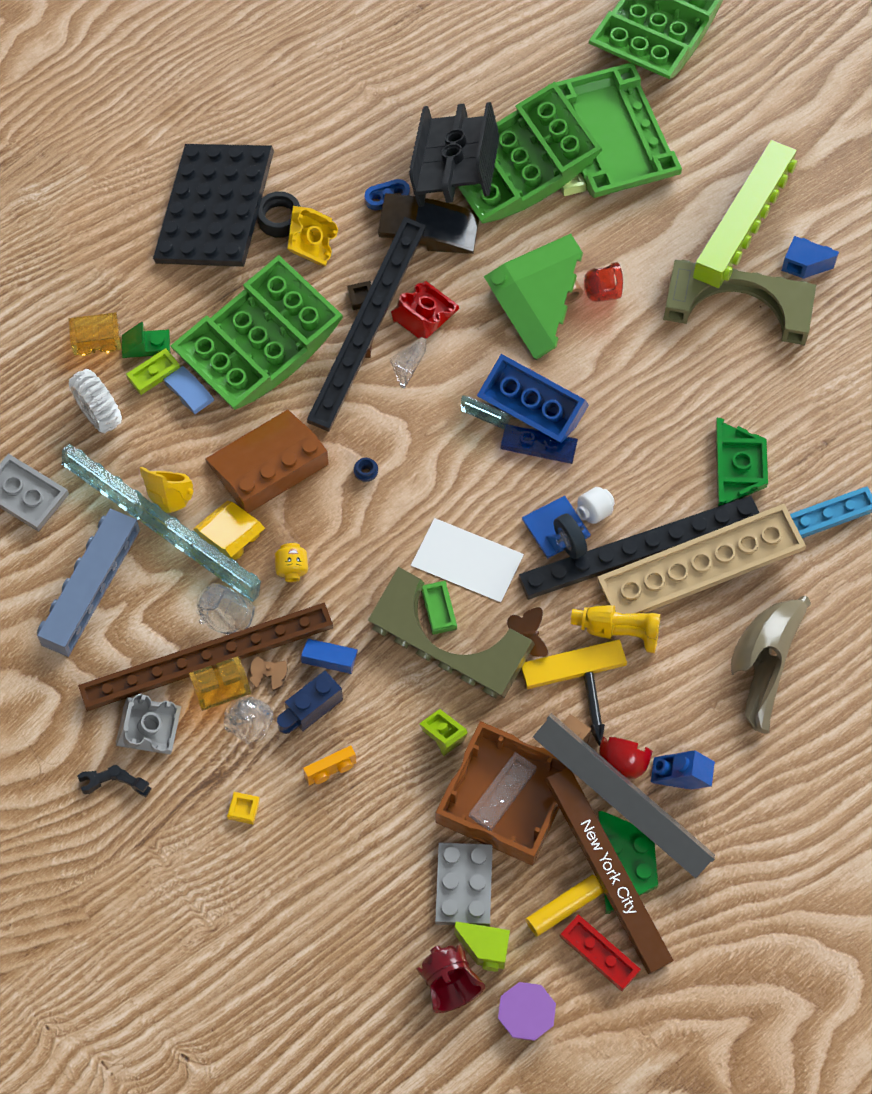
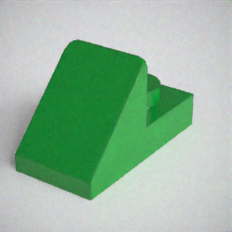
M143 322L138 323L122 334V358L154 356L165 348L171 354L169 329L145 331Z

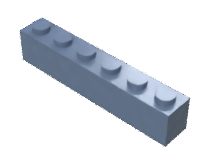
M109 509L107 515L101 517L98 523V530L94 537L91 536L89 538L83 557L77 559L72 576L63 583L60 597L51 604L48 618L46 621H42L38 627L37 636L41 646L64 656H70L140 532L137 519L113 509Z

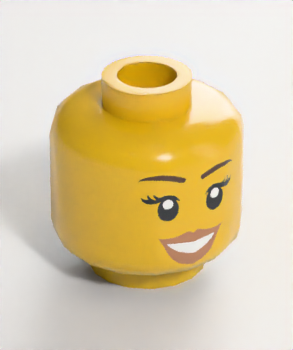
M297 543L281 545L280 549L275 552L276 574L285 578L286 582L300 581V577L308 572L307 551Z

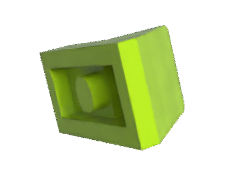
M441 709L419 723L422 731L436 741L443 756L463 743L468 733L466 728Z

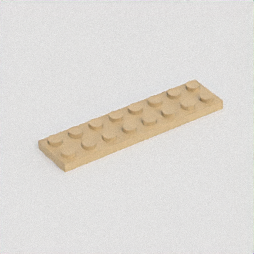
M782 504L597 578L608 604L615 605L616 612L623 614L647 613L804 551L806 545L785 504Z

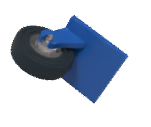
M566 496L522 517V521L547 559L564 550L573 559H577L587 553L588 549L585 539L589 538L591 534Z

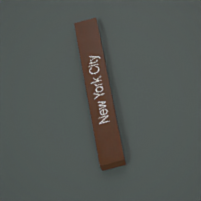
M566 768L545 779L547 786L647 973L650 974L673 962L671 954L573 772Z

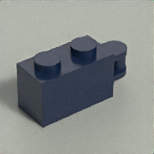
M326 670L285 701L286 710L277 717L278 729L281 733L288 734L297 727L303 732L343 701L342 688Z

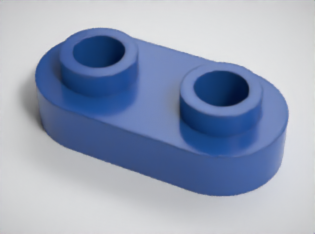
M395 179L371 186L365 192V204L371 210H381L385 193L410 195L409 184L402 179Z

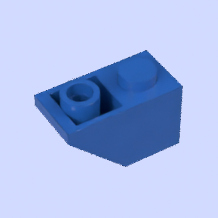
M794 236L784 258L781 271L804 279L834 269L839 252L828 246H822L808 239Z
M695 750L654 757L651 782L690 790L712 787L715 761Z

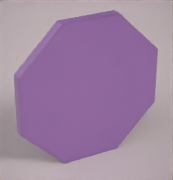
M519 982L501 995L498 1020L512 1038L535 1041L554 1026L556 1003L542 985Z

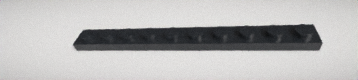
M407 217L403 218L309 413L307 423L330 432L426 231V225Z
M748 496L587 551L585 555L577 559L568 557L519 574V580L529 600L614 571L760 512L752 496Z

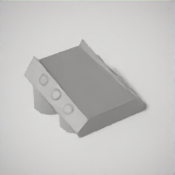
M138 694L134 698L127 697L115 741L116 746L171 755L181 706L169 701H151L147 695Z

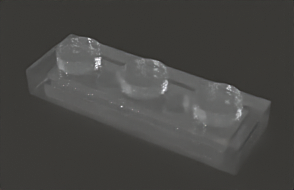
M515 752L470 811L469 817L487 830L492 831L537 771V766Z

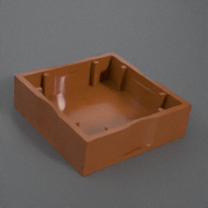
M480 721L464 753L462 765L451 780L436 810L435 823L482 844L492 845L493 849L533 866L559 811V806L545 779L568 767L548 750L526 744L514 735Z

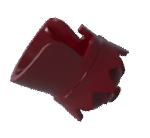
M460 944L456 948L454 946L444 948L440 946L433 947L430 950L431 954L423 961L422 969L420 967L416 968L426 985L430 988L431 1002L435 1013H446L466 1005L478 997L486 987L482 980L469 968L465 951H463Z

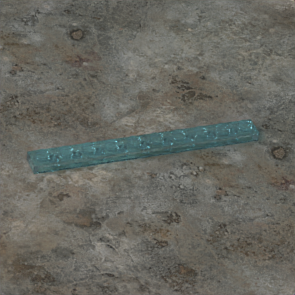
M71 444L62 449V465L250 601L253 602L259 596L261 581L255 574L246 571L234 559L228 558L221 553L216 546L207 543L195 531H191L182 525L177 518L165 513L157 504L143 497L139 491L133 490L126 485L121 478L112 475L100 463L91 460L82 450L76 449Z

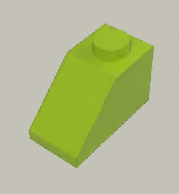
M455 922V936L477 965L482 966L484 970L493 972L505 968L510 930Z

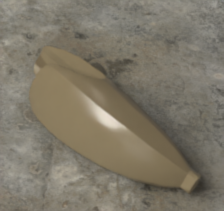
M801 596L798 600H788L773 604L757 615L744 630L734 649L731 659L732 675L737 671H747L752 665L754 666L755 671L749 690L745 716L753 729L763 734L770 732L771 714L785 661L793 638L807 608L811 605L807 596ZM772 650L777 653V656L771 655Z

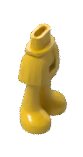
M615 605L584 607V611L572 609L571 624L581 626V630L584 631L586 628L589 634L611 639V636L618 635L641 638L644 641L646 652L655 654L661 614H623L616 612Z

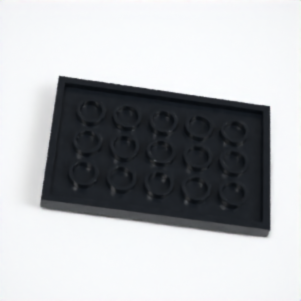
M185 144L153 256L156 264L245 266L274 154L272 145Z

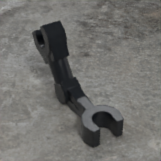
M113 765L108 770L97 773V771H84L77 775L80 782L90 780L88 785L81 787L83 794L93 793L101 787V783L109 780H118L119 782L126 783L143 797H147L152 790L148 786L149 782L140 777L135 778L118 765Z

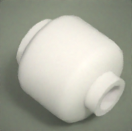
M594 487L578 497L577 514L582 520L596 524L612 514L615 504L614 498L607 489Z

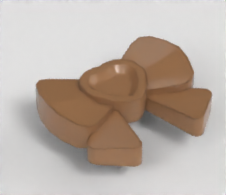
M258 656L255 657L251 663L252 677H250V682L258 688L263 676L266 678L271 677L272 690L275 691L283 686L282 681H284L288 672L287 663L285 661L277 663L268 662Z

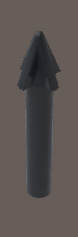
M587 672L584 674V681L592 724L591 733L600 746L605 724H602L594 673Z

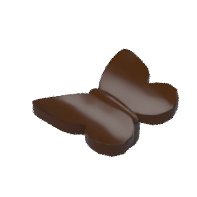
M540 607L526 611L523 618L518 615H511L507 620L508 628L513 629L535 643L530 652L531 656L546 657L548 656V649L543 640L538 636L539 631H537L543 618V610Z

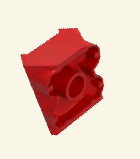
M424 281L415 285L412 293L407 292L400 295L397 306L391 311L393 322H398L416 336L420 342L426 340L459 310V305L429 282Z

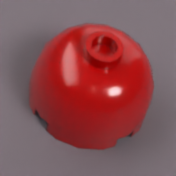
M602 737L599 747V755L627 779H636L645 773L653 751L645 747L644 751L637 749L638 743L617 737H609L608 741L605 737Z

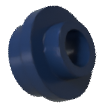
M361 458L354 465V475L360 481H372L378 475V465L371 458ZM369 469L370 472L363 473L362 470Z

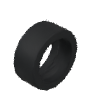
M278 191L265 195L261 200L257 216L260 229L266 235L274 238L289 236L291 218L282 223H274L265 216L266 212L274 207H286L291 211L293 206L301 207L298 199L292 194Z

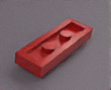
M579 914L560 934V937L622 992L641 971L635 963Z

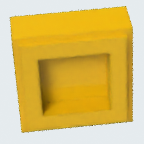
M234 792L227 818L254 825L260 797Z

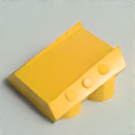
M293 206L287 249L315 264L326 266L327 260L330 259L332 253L329 241L337 236L338 227L331 217L312 208Z
M228 500L193 528L203 544L222 558L230 560L239 559L244 553L243 547L249 542L256 541L260 536V532L265 529L257 519L234 502Z

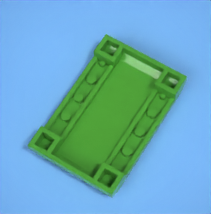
M627 63L555 82L602 148L600 154L581 172L586 188L593 198L681 174L682 167L675 152L669 149L643 92L641 78L634 63Z

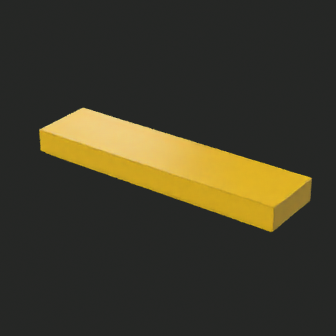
M619 639L527 661L522 666L521 671L528 690L582 677L587 672L599 673L624 667L627 665V660Z

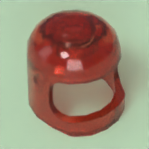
M618 262L611 263L605 268H593L587 271L584 276L583 285L586 296L591 301L604 302L622 297L623 274Z

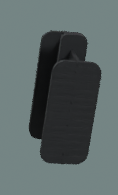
M491 102L486 103L484 116L468 118L464 103L458 104L456 115L449 117L432 118L429 107L424 106L422 108L411 165L409 167L413 193L419 207L424 206L426 193L443 192L446 203L453 202L457 186L481 184L484 196L490 195L495 168L494 164L499 145L498 126Z

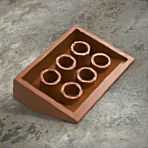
M288 409L205 458L208 465L239 507L247 513L252 512L329 465L327 449L317 436Z

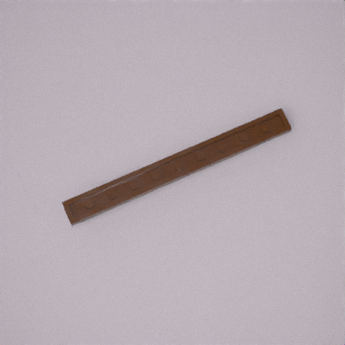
M324 602L80 684L78 687L88 712L126 699L127 697H132L333 629V623Z

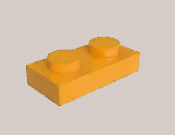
M350 745L304 767V777L308 785L314 783L321 784L327 781L332 774L337 772L344 773L354 766L353 764H356V754L352 746Z

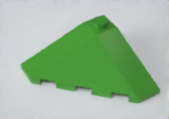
M572 234L510 260L484 276L535 360L557 347L559 338L555 335L558 325L563 324L568 307L564 304L568 292L572 293L577 277L574 274L577 261L581 262L583 252Z

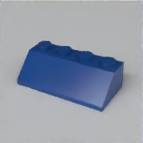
M503 354L499 356L477 394V397L560 443L577 427L589 406L582 397Z

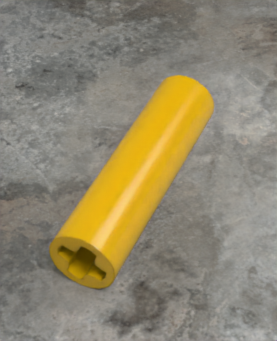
M594 874L590 875L525 918L532 933L536 937L540 936L603 894L604 891Z

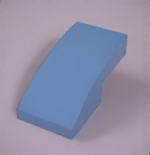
M184 366L163 379L166 386L178 395L182 404L194 414L214 401V398Z

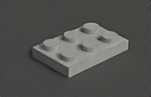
M8 454L0 463V508L39 532L67 498L69 492L66 488Z
M439 843L435 924L455 925L457 921L490 927L492 845Z

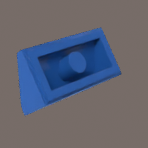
M308 639L301 654V662L352 674L358 649Z

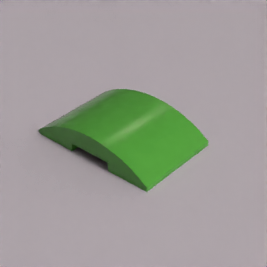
M620 0L614 10L607 13L588 44L671 79L685 66L699 46L723 0Z
M555 82L515 105L516 111L497 122L499 145L494 164L495 168L490 195L484 196L481 184L457 186L481 223H488L511 216L547 198L581 173L602 151L598 142Z
M280 255L244 283V290L211 318L206 315L170 345L234 410L257 400L291 376L321 347L343 318V315Z

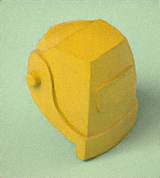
M140 467L141 477L144 480L147 494L159 510L171 513L186 507L194 492L192 480L186 474L168 471H149L144 467Z

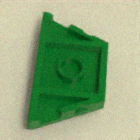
M717 417L715 422L718 506H722L767 488V439L757 434H751L740 426L737 428L724 423V419Z
M598 811V820L638 895L647 894L658 887L655 843L632 823L604 811ZM604 893L605 914H610L614 912V909Z

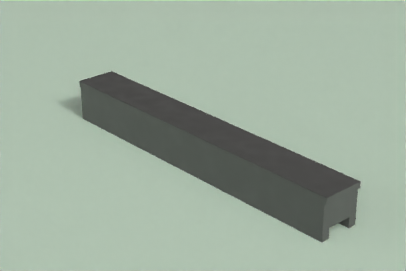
M552 713L547 717L546 722L535 733L533 738L694 878H697L707 865L715 860V854L557 717Z

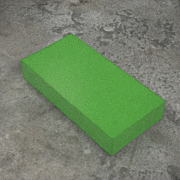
M446 581L423 585L421 592L432 635L457 630V623Z

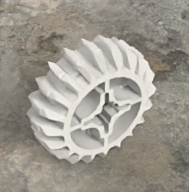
M84 369L69 379V387L74 399L95 429L106 433L121 423L122 416L118 405L94 372Z

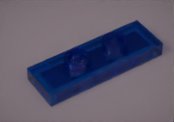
M506 424L500 449L573 464L578 439L567 437L560 443L540 431Z

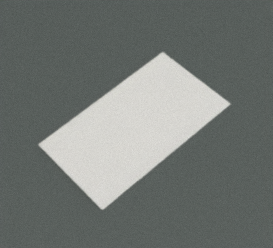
M434 518L411 566L501 602L524 554Z

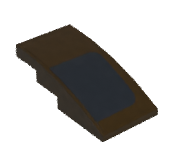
M385 193L378 229L379 237L394 238L403 218L407 217L426 225V231L419 245L427 246V251L474 254L479 218L474 210L425 198L424 206L419 207L415 196Z

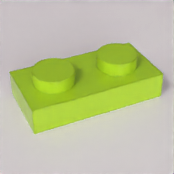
M165 348L126 373V376L139 394L142 395L179 369L180 364Z

